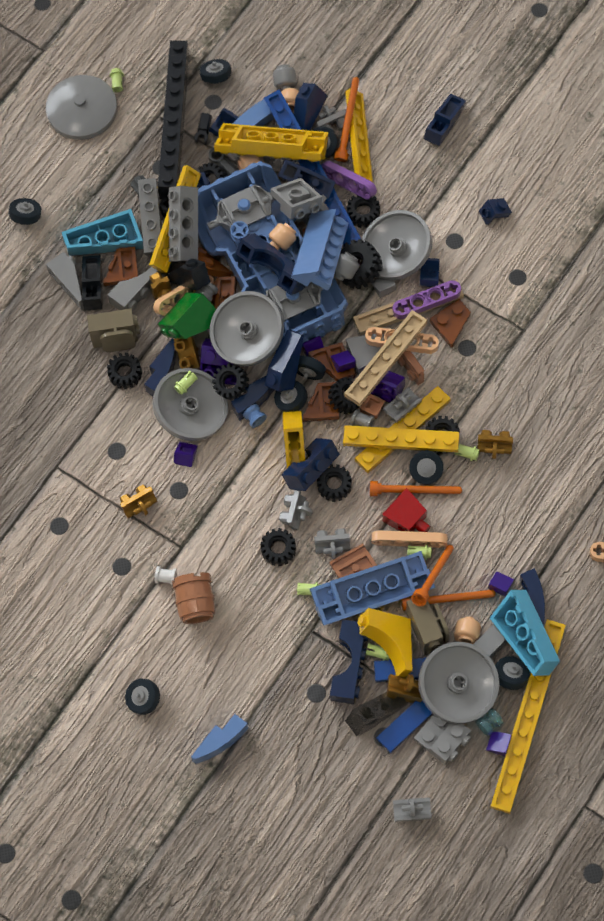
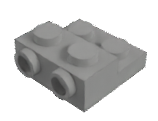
M302 178L270 189V195L281 204L280 210L290 219H301L305 214L311 212L315 214L321 209L322 196Z
M433 714L416 734L414 740L446 765L448 761L452 762L459 754L457 750L461 746L465 747L471 740V730L462 723H450Z

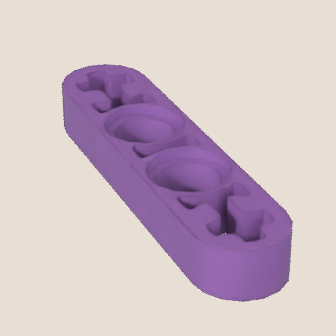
M329 160L321 164L327 177L335 181V184L364 199H370L376 195V186L370 180Z
M452 280L398 300L393 304V315L397 319H405L412 310L416 313H421L457 299L461 294V285L459 282ZM449 288L456 289V292L449 291ZM438 293L441 297L438 300H433L430 298V295ZM419 299L424 304L421 307H416L413 302ZM398 307L404 309V312L398 311Z

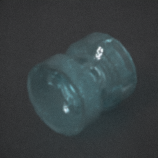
M493 708L485 716L475 721L480 730L487 736L493 733V729L504 724L501 716Z

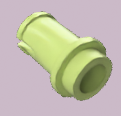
M114 68L110 72L113 92H121L123 90L122 77L124 73L120 68Z
M189 370L179 382L175 383L174 389L181 395L187 393V389L198 379L197 376Z
M459 443L458 453L455 452L454 455L469 458L470 461H477L480 450L476 446L472 448Z
M408 545L407 556L421 551L425 560L431 558L432 547L428 545Z
M298 582L297 595L312 596L310 588L322 584H318V582L315 584Z
M368 643L367 648L373 649L375 652L366 650V656L383 659L382 661L389 660L388 654L381 646Z

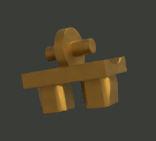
M157 272L149 277L152 282L150 285L154 301L172 291L167 276L163 278L160 272Z
M193 336L187 339L174 338V346L179 356L180 368L194 369L200 367L197 352L199 348L196 347Z
M482 430L481 435L478 434L477 449L480 452L492 453V459H496V454H512L513 437H510L509 431H502L499 433V436H493L490 430Z
M142 484L137 487L136 495L130 497L129 494H125L120 497V505L127 518L140 512L144 516L148 515L147 508L158 502L150 486L147 488Z
M390 674L388 676L387 697L393 699L397 696L402 697L409 703H414L415 701L422 702L418 681L414 680V676L410 674L406 678Z

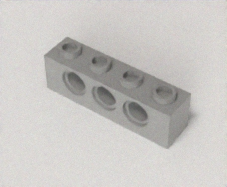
M156 178L138 180L143 247L146 256L153 255L162 229L158 182Z
M169 187V262L186 263L190 259L198 260V187Z

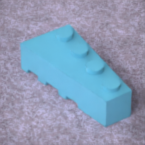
M131 209L61 232L69 256L115 252L117 248L135 246L136 250L144 249L143 239Z
M510 590L490 619L533 676L550 675L560 662L558 655L527 590Z

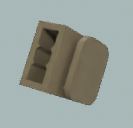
M132 308L87 315L89 334L94 348L103 347L105 352L129 350L136 346L135 342L138 341L137 334H140V327L137 315H133Z
M408 600L406 603V614L411 619V626L423 655L425 656L442 646L443 641L444 643L449 642V630L438 604H433L431 609L428 601L424 606H417L412 600Z

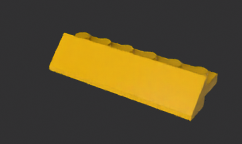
M223 123L218 130L219 138L214 144V151L222 154L237 153L241 156L248 154L257 157L271 156L275 159L291 158L292 160L305 159L310 162L321 161V159L325 160L328 132Z

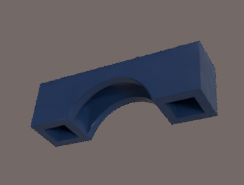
M255 233L241 238L235 254L249 264H259L272 270L278 277L277 285L290 295L298 293L305 288V285L291 278L295 265L292 260Z
M342 619L339 643L350 652L352 661L345 672L333 676L330 701L354 704L355 698L359 699L360 687L357 686L358 679L362 680L363 668L360 667L361 660L365 661L366 649L363 648L364 641L368 642V637L360 635L357 621Z

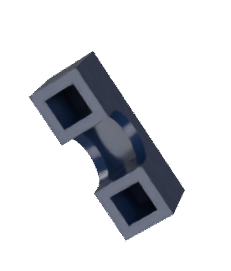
M316 438L305 449L309 458L300 463L293 462L281 474L289 489L306 491L340 455L331 439Z

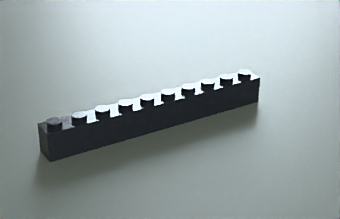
M170 40L158 178L160 199H169V187H175L180 177L189 65L188 41Z

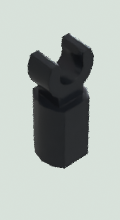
M201 113L197 133L194 137L196 144H198L200 138H204L205 145L208 144V134L212 121L211 114Z

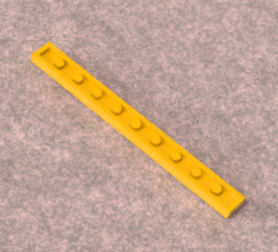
M547 619L544 628L558 654L566 625ZM530 673L490 806L492 809L508 814L511 812L551 674L533 676Z

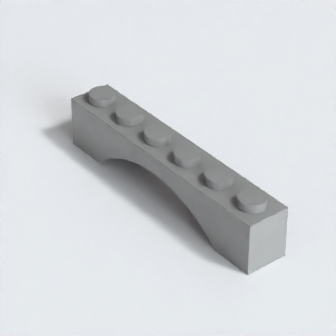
M175 262L170 263L168 272L172 269ZM150 267L137 277L120 281L108 294L110 304L118 310L132 308L133 311L137 307L138 302L150 292V284L152 282L149 277L160 271Z

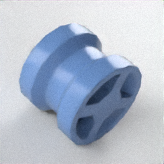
M237 221L231 225L232 240L239 244L241 238L249 235V227L245 222Z
M258 404L250 406L243 413V417L249 420V425L252 428L258 427L267 418L266 414L260 411Z

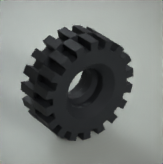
M358 239V243L355 240H351V244L346 242L344 244L345 247L341 248L340 253L345 254V252H348L357 259L363 258V263L352 279L344 278L342 282L352 289L354 287L361 289V285L366 288L369 282L372 284L375 282V277L379 278L380 274L378 271L382 272L381 264L383 262L381 256L374 246L366 240L363 242L362 239Z

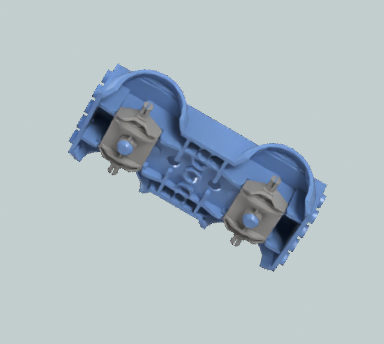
M262 161L252 163L247 168L234 171L225 178H219L210 185L200 187L198 189V237L203 247L213 256L225 257L242 289L241 292L254 291L262 293L278 306L284 321L283 337L287 330L290 329L303 334L304 343L318 336L322 338L326 333L337 331L345 325L344 312L349 304L334 277L328 291L310 282L308 287L305 286L302 291L290 295L277 285L279 280L277 275L272 273V270L259 264H249L235 254L239 244L235 243L231 238L230 228L233 223L237 221L245 222L249 227V235L255 233L258 236H263L266 238V242L270 244L272 240L269 238V233L278 223L284 224L286 222L296 231V240L288 250L280 248L278 251L294 263L296 262L303 238L294 223L297 218H288L280 210L281 204L270 195L271 188L282 184L271 165L262 163Z

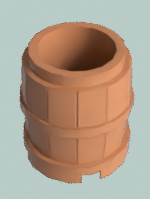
M200 572L201 576H194V573L178 576L172 581L176 597L175 604L180 620L184 624L202 623L214 618L215 597L210 585L212 583L211 574Z

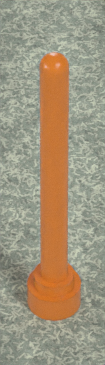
M358 77L352 79L340 146L334 153L333 159L339 162H348L349 154L346 148L358 91Z
M370 481V496H378L382 493H402L406 488L411 493H462L460 486L382 485L378 481Z
M452 545L446 546L423 586L414 591L411 600L415 605L424 606L429 599L428 591L453 552L454 547Z
M494 590L429 596L428 602L429 604L493 598L496 592ZM411 596L401 599L403 611H406V603L408 600H411Z

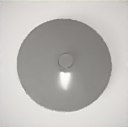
M77 75L61 81L52 89L46 101V114L50 125L60 135L70 139L85 140L102 134L111 126L117 114V101L112 88L105 81L94 76Z
M406 210L390 211L379 216L367 227L362 237L363 242L365 240L368 241L380 254L383 264H381L382 272L378 271V273L380 274L379 278L384 280H400L411 276L425 264L432 249V234L428 225L419 215Z
M254 291L239 292L225 299L214 312L210 323V339L215 351L224 360L237 366H253L268 359L278 348L284 332L283 316L278 306L266 295Z
M193 368L177 369L164 376L157 385L153 395V411L159 424L168 433L182 440L199 441L214 435L225 422L228 413V400L217 394L216 390L213 389L215 384L212 383V379L215 380V378L204 371ZM190 370L198 379L187 389V393L181 395L174 389L175 383L179 382Z
M451 642L436 648L427 656L419 672L418 685L424 704L435 716L450 723H467L482 717L491 709L499 691V676L492 659L482 649L466 642Z

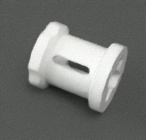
M157 566L154 578L155 583H170L172 586V581L177 577V569H161L160 566Z

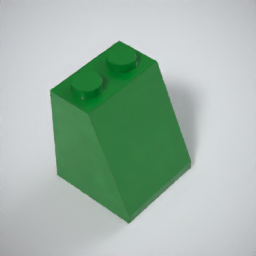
M186 293L157 325L161 328V333L167 338L187 339L210 329L211 319L216 308L202 293Z

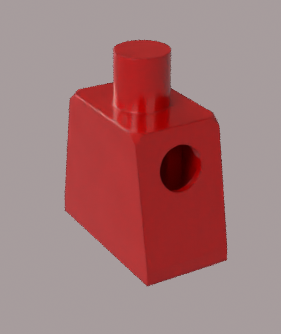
M407 488L382 514V521L398 531L414 532L417 530L419 532H428L431 527L424 521L427 517V510Z

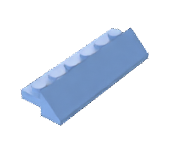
M336 209L318 211L315 214L311 213L291 275L292 279L307 287L310 282L327 291L331 287L348 227V222L335 215Z
M419 551L310 588V592L316 607L315 609L324 626L365 612L368 608L374 609L412 596L416 589L423 586L430 574V570L427 569L422 552Z

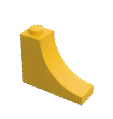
M302 411L283 412L287 468L293 462L300 463L305 461Z
M368 608L358 618L360 635H364L379 644L391 659L395 675L405 678L412 672L411 619Z

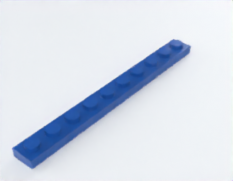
M280 89L264 97L280 128L302 130ZM298 160L300 166L328 178L319 161ZM333 188L329 199L327 198L324 203L329 210L336 209L335 215L348 222L343 245L346 242L351 244V240H355L358 243V239H361Z

